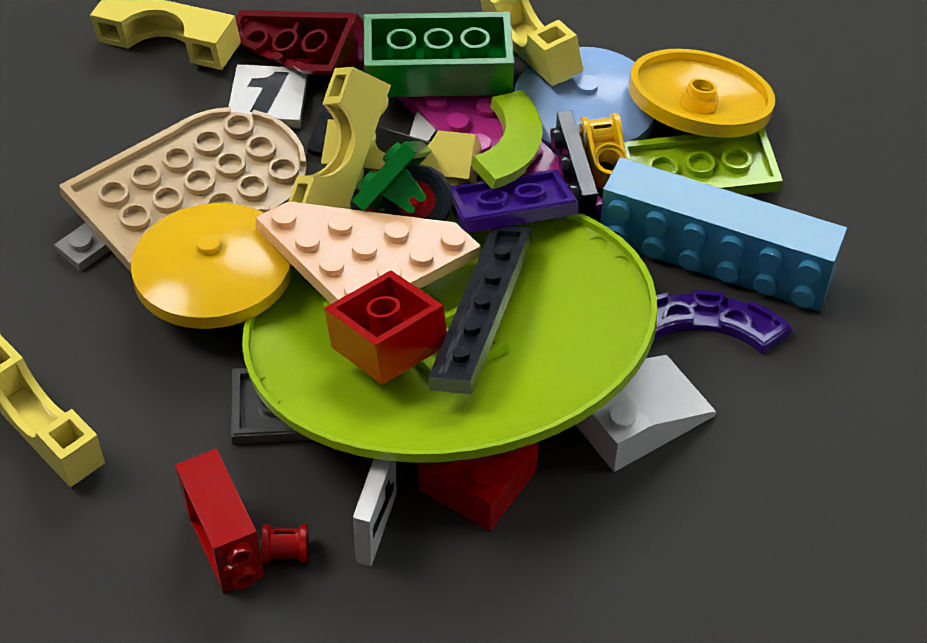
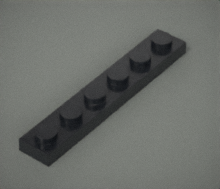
M506 226L490 230L428 376L430 391L473 394L532 243L531 228Z

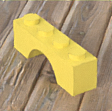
M101 0L90 14L98 42L129 49L145 39L172 37L186 44L190 63L223 70L241 43L235 15L166 0Z
M480 0L483 12H510L513 50L551 86L563 83L583 72L577 35L560 20L544 26L536 16L529 0Z
M354 67L334 69L322 104L332 115L337 127L338 141L336 151L331 161L321 171L312 175L297 176L289 198L290 202L351 209L350 202L354 190L363 178V164L367 153L372 149L376 140L375 130L379 118L388 106L387 95L390 84Z
M328 119L321 160V164L325 167L334 156L338 141L337 127L335 121ZM438 130L433 140L427 145L432 152L420 165L431 166L442 173L451 186L476 182L477 172L471 165L473 157L481 153L482 143L476 134ZM376 142L367 153L362 167L364 170L363 176H366L370 171L376 173L385 165L382 158L386 153L378 149Z
M0 335V413L71 488L105 464L97 434L73 409L64 412L51 401L31 374L23 357Z

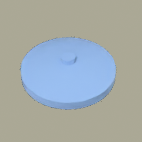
M579 47L583 72L563 83L551 86L530 65L524 69L516 82L514 92L523 90L539 113L543 132L541 141L557 156L561 155L559 150L554 151L552 148L550 130L551 128H556L557 112L572 110L577 129L580 117L586 116L588 120L609 118L610 114L618 113L622 124L623 142L646 139L656 124V119L640 109L629 94L628 82L632 66L635 62L610 50L595 47Z

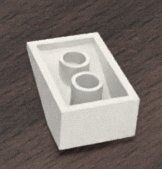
M667 355L646 358L636 375L620 393L601 409L577 423L576 426L613 472L714 417L716 411Z

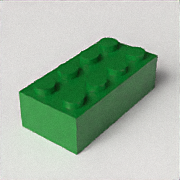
M510 12L364 14L365 73L391 85L387 97L476 96L513 92L514 55Z

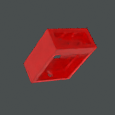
M217 449L175 464L185 512L223 594L234 589H245L254 584L257 579L264 577L257 531Z

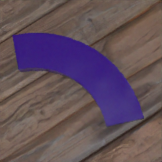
M692 290V294L668 296V293L656 295L657 327L654 339L678 331L708 330L735 337L763 354L791 335L793 327L776 313L753 301H749L747 304L724 297L725 293L708 290Z

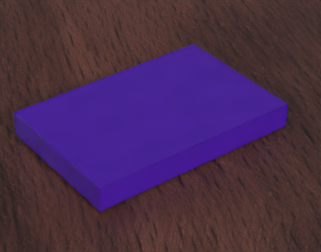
M557 169L523 174L515 181L493 190L485 181L451 186L453 194L452 211L460 227L466 233L579 214L578 201Z

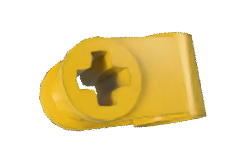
M618 113L610 114L609 118L588 120L585 116L580 117L578 121V132L595 185L601 189H604L613 170L604 169L600 163L608 162L615 167L620 157L627 159L623 142L622 124Z

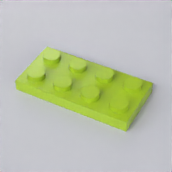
M765 128L750 135L731 138L690 134L624 142L625 152L629 160L741 195L781 191L783 179Z

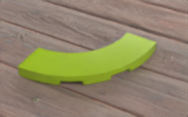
M523 90L492 98L490 108L499 118L503 129V137L493 148L473 157L471 167L492 190L505 186L521 177L526 172V168L533 160L535 161L539 152L543 134L541 119L536 107Z

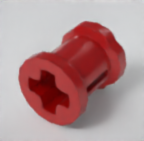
M263 524L261 537L262 563L270 564L272 559H299L300 563H308V525L301 524L299 528H272L270 524Z

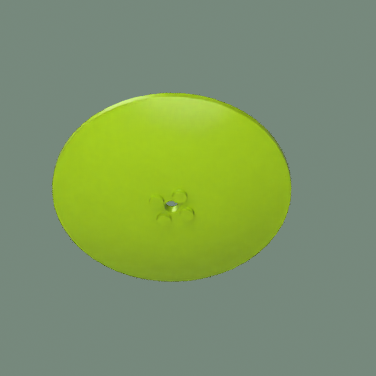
M451 211L446 221L455 222L459 225L453 211ZM579 213L577 215L512 225L515 227L531 228L532 243L471 395L430 391L428 376L439 351L381 385L331 347L323 304L327 300L293 266L291 280L282 296L267 310L245 321L242 341L244 361L252 386L262 402L289 427L318 443L357 456L386 461L423 463L475 459L515 450L554 436L583 421L620 393L640 369L654 341L657 327V296L654 283L645 263L622 237L607 226L584 214ZM491 229L467 233L481 245L480 254ZM479 257L420 288L421 291L443 305L447 332Z

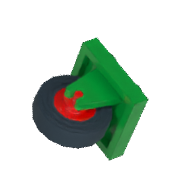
M420 140L406 141L402 145L399 142L394 144L382 158L385 165L376 173L370 171L357 184L356 188L360 192L352 201L363 211L383 205L385 214L446 221L452 211L453 194L451 185L442 173L431 166L420 165L432 152Z

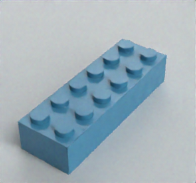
M622 157L619 158L603 189L600 223L622 237L637 253L680 266L689 271L720 279L726 283L736 284L763 295L773 296L803 308H810L821 312L835 276L847 227Z

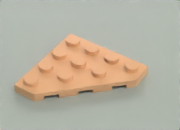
M290 201L256 217V229L330 304L390 270L420 289L480 256L481 245L455 222Z

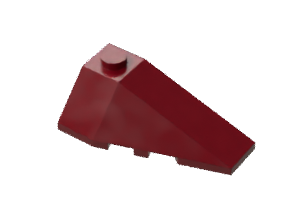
M239 10L236 23L241 40L240 47L303 74L333 75L335 68L354 67L362 69L364 67V22L358 13Z

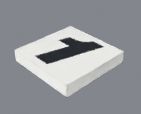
M237 65L229 102L231 112L252 114L253 110H257L279 119L289 128L300 129L309 74H303L289 67Z
M374 459L353 515L355 559L359 564L372 566L397 494L396 461Z

